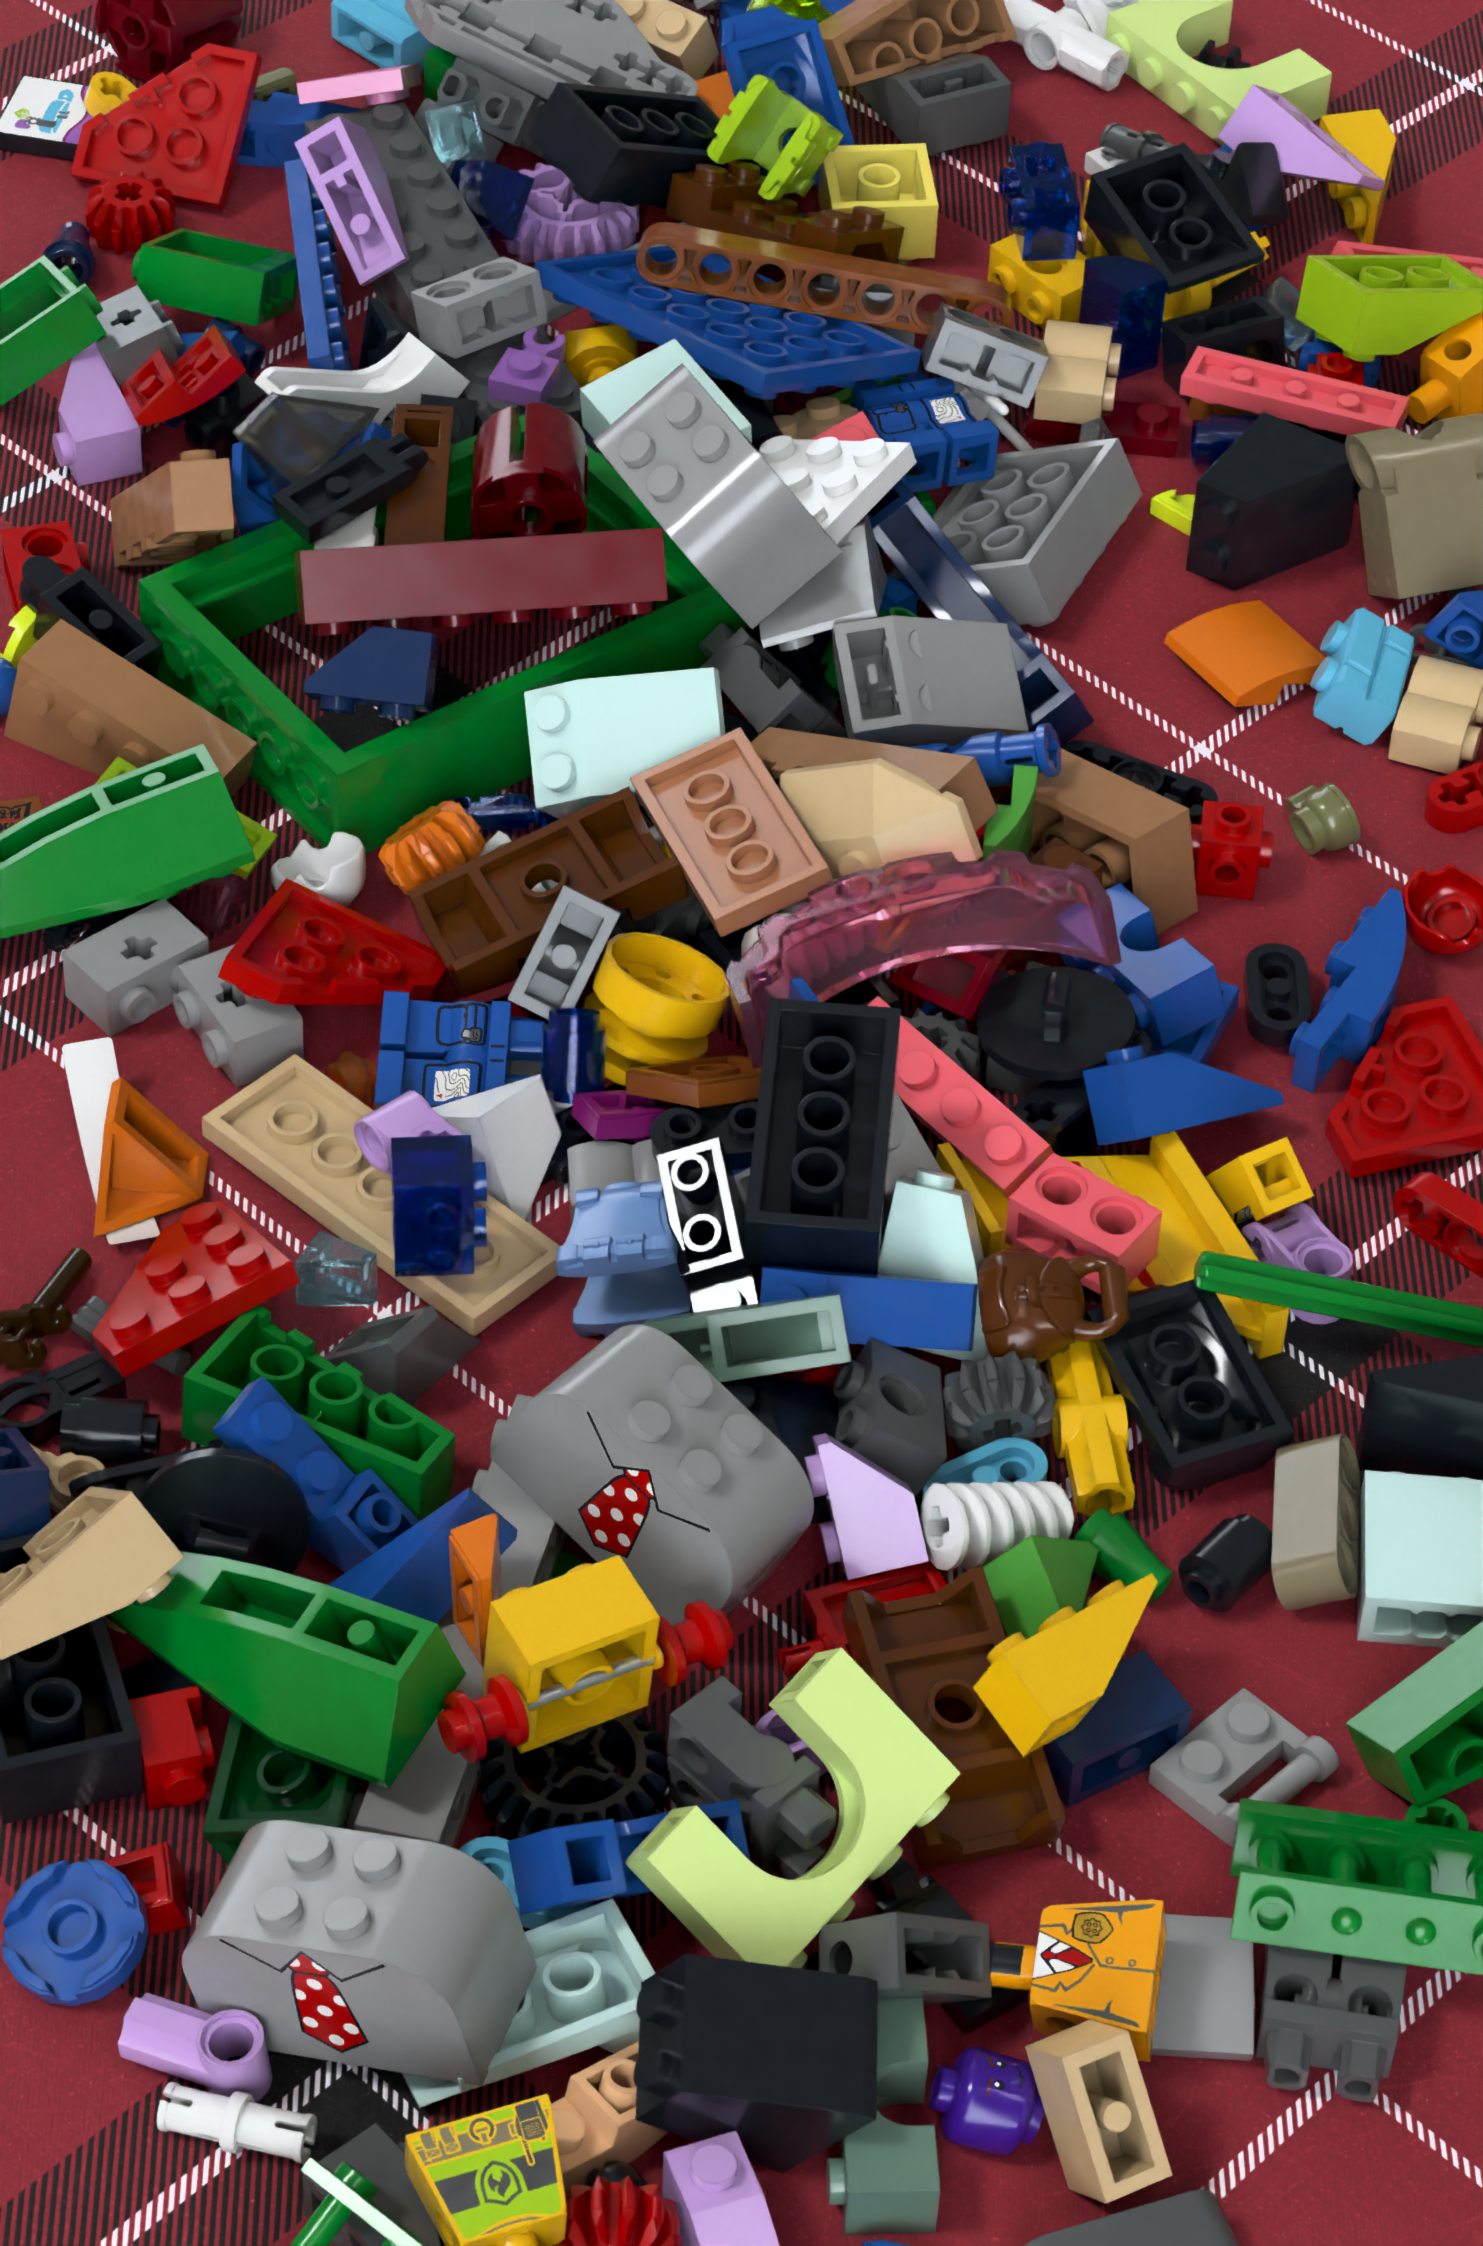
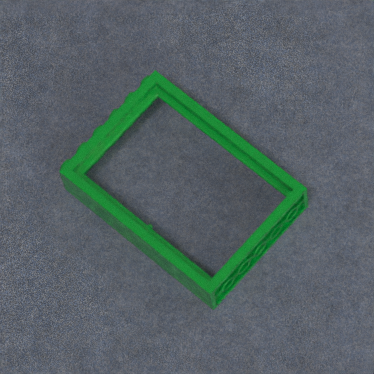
M525 414L519 416L521 424L520 449H522L523 451L525 438ZM477 435L451 445L445 542L459 541L473 535L471 529V493L474 441ZM587 445L589 472L588 524L586 532L662 528L618 472L608 463L606 458ZM387 500L377 506L375 527L378 529L379 535L378 546H384ZM279 519L138 580L141 622L163 643L156 679L257 742L249 776L322 848L328 846L334 832H345L360 838L365 847V854L383 846L386 838L396 833L398 827L405 825L415 815L425 812L430 806H437L443 801H454L455 803H460L464 808L532 776L524 692L577 679L699 669L708 660L699 649V644L719 624L724 622L735 633L741 627L747 631V623L708 582L663 529L667 600L652 601V606L656 609L653 613L646 614L360 746L343 752L230 642L298 612L294 552L314 550L315 542L310 545L284 521Z

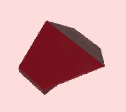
M1033 914L931 931L918 927L890 983L977 1026V1011L992 987L1000 982Z

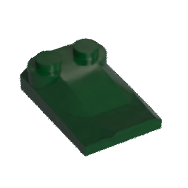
M231 1713L202 1833L229 1866L246 1832L261 1822L288 1820L346 1829L359 1778L274 1746Z

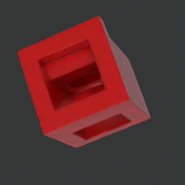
M198 1685L129 1699L141 1740L144 1796L148 1810L172 1805L187 1806L205 1799L207 1786L203 1769L215 1767V1761L207 1725L202 1724L201 1695Z

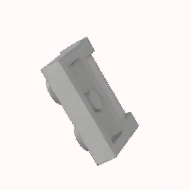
M1243 1688L1150 1765L1148 1783L1233 1848L1239 1803H1228L1233 1796L1281 1757L1288 1765L1247 1799L1286 1804L1312 1781L1323 1782L1339 1767V1758L1332 1745L1325 1739L1316 1735L1308 1737L1255 1695Z

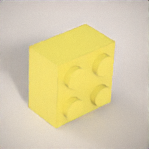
M926 143L839 145L834 152L830 151L827 154L819 170L818 202L820 212L821 210H836L852 213L855 206L879 209L885 212L884 220L904 227L898 260L911 261L918 258H935L939 204Z

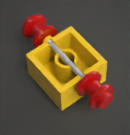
M620 1555L595 1564L585 1563L569 1570L565 1575L529 1588H515L507 1592L500 1599L490 1602L482 1692L485 1696L471 1701L461 1690L446 1694L444 1698V1711L438 1713L437 1716L441 1738L452 1754L460 1752L466 1761L474 1763L485 1758L487 1742L498 1737H502L510 1746L517 1747L520 1754L646 1707L649 1702L653 1670L665 1685L674 1687L686 1680L687 1666L693 1663L700 1662L709 1671H716L725 1667L728 1661V1650L732 1649L734 1644L730 1624L721 1610H712L705 1601L697 1600L686 1605L684 1621L671 1625L666 1618L658 1615Z

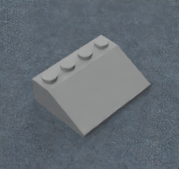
M1119 438L1103 439L996 454L993 479L955 485L937 512L932 516V519L1018 625L1029 624L1032 627H1041L1059 617L1076 588L1082 584L1083 578L1097 558L1105 551L1106 545L1120 525L1126 521L1127 515L1141 497L1142 492ZM896 568L890 573L896 579H904Z

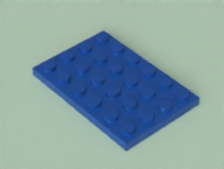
M670 246L648 249L650 256L660 263H669L677 257L675 251ZM638 249L537 261L535 264V269L539 270L542 288L552 292L554 300L563 304L579 305L591 311L590 317L603 323L617 324L628 329V336L638 341L654 342L661 346L676 339L697 364L705 367L704 372L708 376L720 380H731L743 386V392L754 398L771 400L777 397V393L788 391L809 394L816 392L817 387L828 385L849 388L855 385V381L867 379L888 382L893 380L894 375L918 371L921 350L864 323L669 288L647 282L640 275L636 267ZM710 254L702 260L704 266L714 273H723L731 267L729 260L718 254ZM758 274V276L763 281L768 283H776L775 281Z

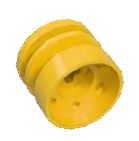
M641 932L617 934L606 943L593 979L592 988L594 992L585 998L582 1015L577 1019L572 1033L571 1044L578 1057L595 1072L623 1086H626L625 1072L630 1071V1068L705 1058L709 1039L707 1035L714 1031L718 1025L730 995L731 982L723 969L709 957L682 942L661 935Z

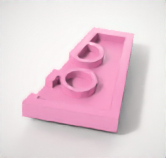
M418 63L297 83L300 104L365 95L366 104L374 105L410 97L409 88L421 85L422 83Z

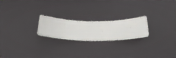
M110 1037L65 1044L62 1047L76 1123L96 1205L104 1124L112 1082L119 1079L113 1041ZM152 1217L106 1234L109 1244L113 1245L158 1237L160 1231L155 1218Z

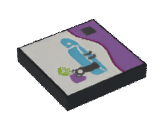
M22 75L0 114V150L74 161L82 126L93 118L84 107L83 102L89 85Z

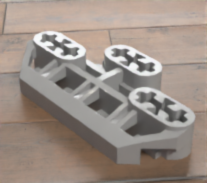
M406 0L404 9L428 42L546 100L549 99L558 82L696 96L698 90L696 82L690 75L660 60L625 10L614 0Z

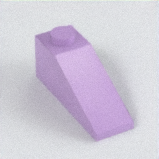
M1254 84L1218 135V138L1232 149L1230 153L1233 155L1239 143L1271 142L1275 145L1281 175L1380 191L1386 183L1276 91Z
M338 116L296 141L294 144L359 284L365 287L409 261L388 178L365 128Z
M94 342L71 359L58 408L60 432L52 436L53 448L60 467H69L78 487L143 472L140 427Z
M736 2130L664 2152L662 2197L676 2202V2211L680 2218L681 2246H780L764 2193Z

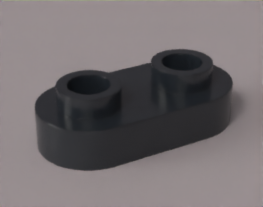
M1277 943L1263 944L1250 951L1245 963L1243 985L1247 1028L1250 1034L1263 1044L1272 1047H1289L1300 1024L1304 1021L1310 1023L1312 1007L1307 962L1299 951L1290 946Z
M742 1101L702 1108L681 1106L664 1111L654 1120L650 1131L652 1154L655 1161L658 1163L657 1155L719 1137L723 1142L731 1169L749 1168L751 1166L758 1102Z

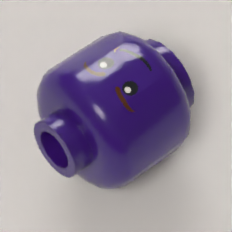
M979 2047L963 2050L952 2067L940 2065L934 2077L929 2097V2108L940 2112L941 2131L946 2140L994 2155H1010L1018 2148L1021 2142L1031 2144L1039 2130L1044 2113V2107L1030 2063Z

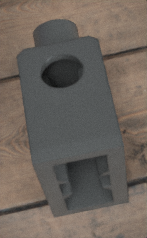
M890 1912L824 1925L818 1934L819 1950L814 1951L809 1956L806 1964V1969L862 1976L878 1982V1999L923 1998V2005L992 1998L989 1924L985 1922ZM913 1950L921 1951L927 1958L928 1968L906 1971V1954Z

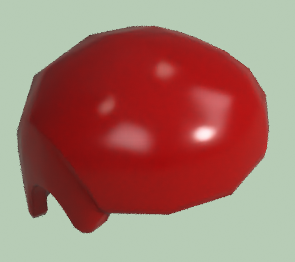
M1453 863L1448 864L1442 869L1430 872L1425 871L1423 867L1416 869L1402 890V899L1406 913V930L1414 943L1430 953L1440 955H1455L1467 952L1483 943L1482 879L1464 870H1459Z

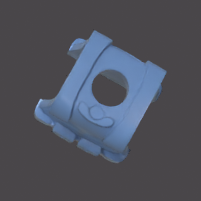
M633 1181L619 1182L606 1186L604 1191H600L599 1187L576 1190V1207L573 1223L564 1245L557 1249L556 1260L558 1276L588 1277L577 1306L573 1309L572 1323L575 1332L583 1337L604 1334L606 1338L622 1326L642 1325L649 1319L692 1313L691 1297L685 1281L680 1277L677 1262L678 1245L671 1232L662 1181L641 1183Z

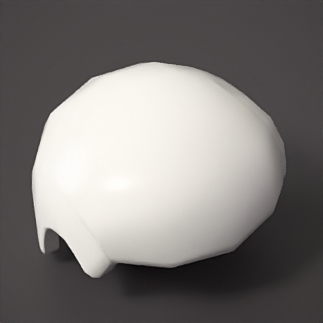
M334 832L328 846L322 849L313 848L306 839H303L290 857L278 859L271 867L272 885L277 891L287 878L346 907L354 900L364 886L366 876L365 847L360 838L345 832Z

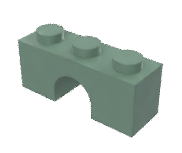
M923 1998L878 1999L876 2120L838 2141V2158H827L826 2186L828 2205H842L844 2235L936 2232L941 2190L935 2125H901L888 2120L878 2112L885 2107L895 2104L924 2103L928 2070V2050Z

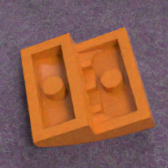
M1261 600L1231 604L1199 615L1168 632L1163 642L1234 707L1275 704L1283 685L1311 683L1315 671L1326 658Z

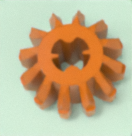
M443 801L437 806H430L425 812L415 815L405 825L398 827L396 833L386 838L378 857L385 866L384 871L394 885L397 884L402 892L408 895L407 891L479 858L486 841L479 831L480 826L471 813L467 814L460 803Z

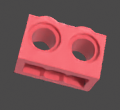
M1052 1153L1009 1197L1005 1243L1016 1249L1028 1248L1036 1254L1050 1258L1061 1256L1067 1260L1082 1255L1109 1257L1125 1268L1126 1284L1128 1287L1157 1256L1162 1211L1149 1205L1142 1198L1133 1196L1099 1178L1088 1169L1077 1166L1063 1157ZM1099 1272L1089 1273L1080 1279L1083 1286L1101 1295Z

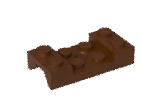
M731 161L728 168L709 164H697L695 171L672 174L666 216L703 229L893 264L898 262L904 227L884 220L885 212L879 209L855 206L852 213L836 210L804 213L797 210L798 203L787 198H781L778 201L767 200L758 194L766 176L759 174L760 167L758 165L744 161Z
M629 786L407 891L418 925L463 998L518 978L521 971L517 960L530 954L564 884L618 911L625 909L633 923L689 896L679 861L675 856L669 859L666 857L649 831L636 798ZM545 880H552L558 883L548 891H532L535 885Z
M983 1566L968 1569L938 1592L894 1601L881 1602L863 1590L848 1592L841 1615V1622L853 1660L961 1773L945 1791L950 1796V1800L945 1808L925 1826L918 1827L915 1824L908 1832L919 1870L1056 1843L1066 1816L1043 1747L1023 1757L973 1689L975 1684L991 1666L986 1658L988 1653L1006 1639ZM947 1697L960 1699L969 1706L973 1717L963 1723L949 1722L938 1714L935 1703Z

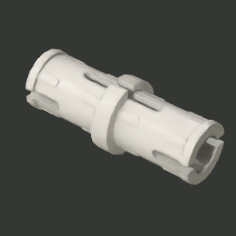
M175 2082L168 2083L163 2091L164 2097L171 2098V2103L160 2100L157 2112V2127L160 2131H172L219 2142L222 2151L239 2154L245 2148L293 2159L301 2164H304L311 2154L310 2148H305L304 2143L314 2145L317 2132V2117L314 2114H301L258 2104L252 2099V2094L235 2091L231 2097L184 2087Z

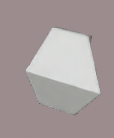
M541 1074L432 1108L463 1135L464 1153L459 1160V1167L466 1174V1178L525 1221L562 1133Z

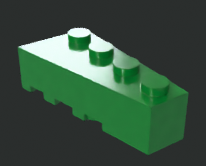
M261 1305L241 1314L183 1376L182 1437L204 1447L209 1446L208 1442L218 1439L219 1437L212 1428L249 1383L264 1377L355 1475L371 1468L420 1521L443 1506L451 1497L456 1435L393 1393L377 1394L363 1384L364 1374L345 1361L335 1366L314 1352L315 1341L295 1328L286 1333L272 1324L271 1312Z
M1483 1621L1346 1722L1369 1776L1417 1807L1483 1777Z

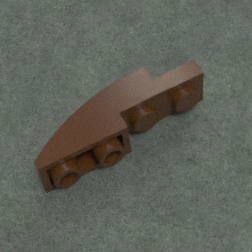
M396 403L392 436L398 433L406 434L413 440L414 445L420 446L428 453V461L422 469L417 471L416 480L411 486L387 499L384 546L445 542L454 407Z

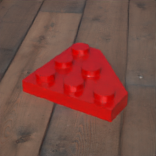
M210 43L202 46L190 54L192 59L167 75L162 72L128 94L130 99L105 115L99 113L85 122L82 126L70 175L77 181L100 185L101 177L107 176L115 179L120 177L121 171L127 176H135L140 172H144L146 179H162L164 188L172 191V199L175 201L225 210L263 59L256 52Z
M286 878L227 954L218 977L235 985L240 992L249 997L264 999L275 1005H383L384 991L409 992L410 1000L430 1001L445 979L447 971L434 949Z
M1452 995L1394 1007L1385 1022L1384 1031L1376 1045L1369 1048L1354 1073L1351 1086L1343 1100L1336 1103L1328 1116L1325 1136L1350 1179L1483 1150V1047Z
M219 1199L215 1202L200 1203L187 1209L181 1215L179 1221L161 1231L91 1334L101 1356L125 1378L299 1284L300 1281L291 1260L225 1202Z

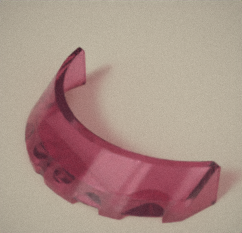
M993 850L992 855L984 861L959 862L952 852H943L896 860L875 869L860 870L808 892L810 904L789 916L774 913L757 928L759 940L745 953L740 962L731 960L725 974V979L752 1067L756 1069L762 1067L769 998L788 999L790 980L802 977L818 1000L825 1002L843 990L889 970L927 959L959 953L987 950H1037L1081 957L1105 966L1115 965L1122 961L1112 902L1092 870L1075 863H1071L1070 867L1066 870L1031 864L1024 853L1018 851Z

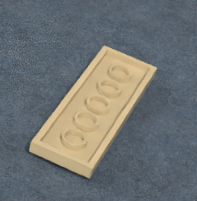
M297 1054L292 1055L202 1117V1134L205 1138L474 1337L558 1275L556 1260L557 1249L560 1245L469 1179H467L465 1197L459 1203L445 1209H430L417 1204L388 1175L373 1167L358 1146L354 1134V1123L374 1110Z

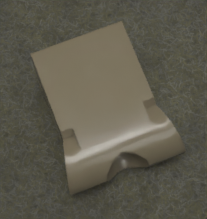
M1483 412L1440 419L1415 435H1410L1392 427L1347 436L1345 441L1346 456L1351 471L1361 488L1358 493L1368 594L1402 599L1482 585Z

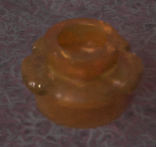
M346 1051L340 1054L338 1061L327 1065L325 1076L368 1107L374 1105L377 1069L369 1059H362L358 1055L354 1056L351 1051Z

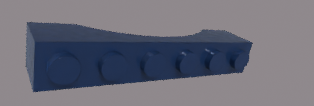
M900 479L867 513L877 546L936 619L1007 624L1029 732L1036 731L1037 725L1050 723L1057 733L1060 747L1066 744L1094 722V719L1067 681L1003 608L915 495Z

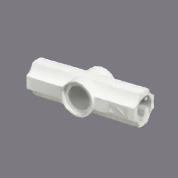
M1004 0L1017 36L1012 41L1023 46L1027 58L1037 68L1051 70L1058 65L1106 92L1119 85L1121 77L1128 69L1129 54L1123 52V49L1090 32L1086 21L1077 11L1071 8H1063L1053 12L1032 0Z

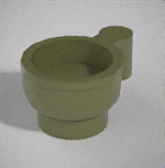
M1327 782L1319 788L1312 784L1284 800L1285 807L1289 813V824L1292 833L1299 845L1308 854L1314 855L1323 849L1330 852L1337 851L1360 840V825L1355 811L1343 792L1334 784Z

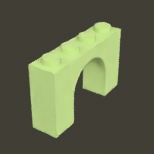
M1140 0L1108 13L1105 40L1123 49V52L1129 54L1128 69L1125 73L1222 147L1226 144L1218 138V135L1253 84L1278 92L1312 121L1319 119L1321 115H1327L1332 72L1300 48L1262 64L1241 69L1213 67L1192 58L1199 55L1209 39L1215 41V48L1228 43L1233 0Z
M842 1647L815 1653L769 1703V1706L825 1764L837 1790L839 1800L838 1827L830 1848L815 1867L792 1880L766 1873L755 1866L697 1805L672 1809L624 1861L633 1873L715 1958L801 1969L808 1958L803 1949L818 1934L822 1926L843 1922L856 1904L851 1898L852 1894L868 1877L871 1880L879 1878L897 1862L903 1853V1849L898 1843L915 1824L918 1827L925 1826L945 1808L950 1800V1796L945 1791L961 1774Z

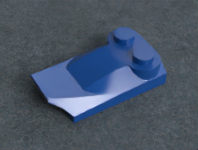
M772 5L721 20V49L734 97L740 90L746 91V86L755 75L760 74L770 77L776 82L775 84L779 90L787 92L812 111L819 113L827 122L842 132L844 136L839 145H855L816 18L810 20L797 18ZM796 129L789 131L784 137L783 149ZM757 164L760 167L759 174L767 177L769 171ZM820 167L812 178L815 180L812 187L819 185Z

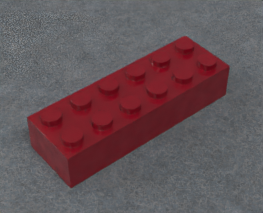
M663 528L294 552L299 624H313V635L317 636L353 633L352 621L372 620L373 626L411 630L413 629L412 617L432 616L433 627L437 628L473 625V613L491 612L492 624L533 621V609L551 608V620L593 617L592 605L610 604V616L653 613L652 601L667 600Z

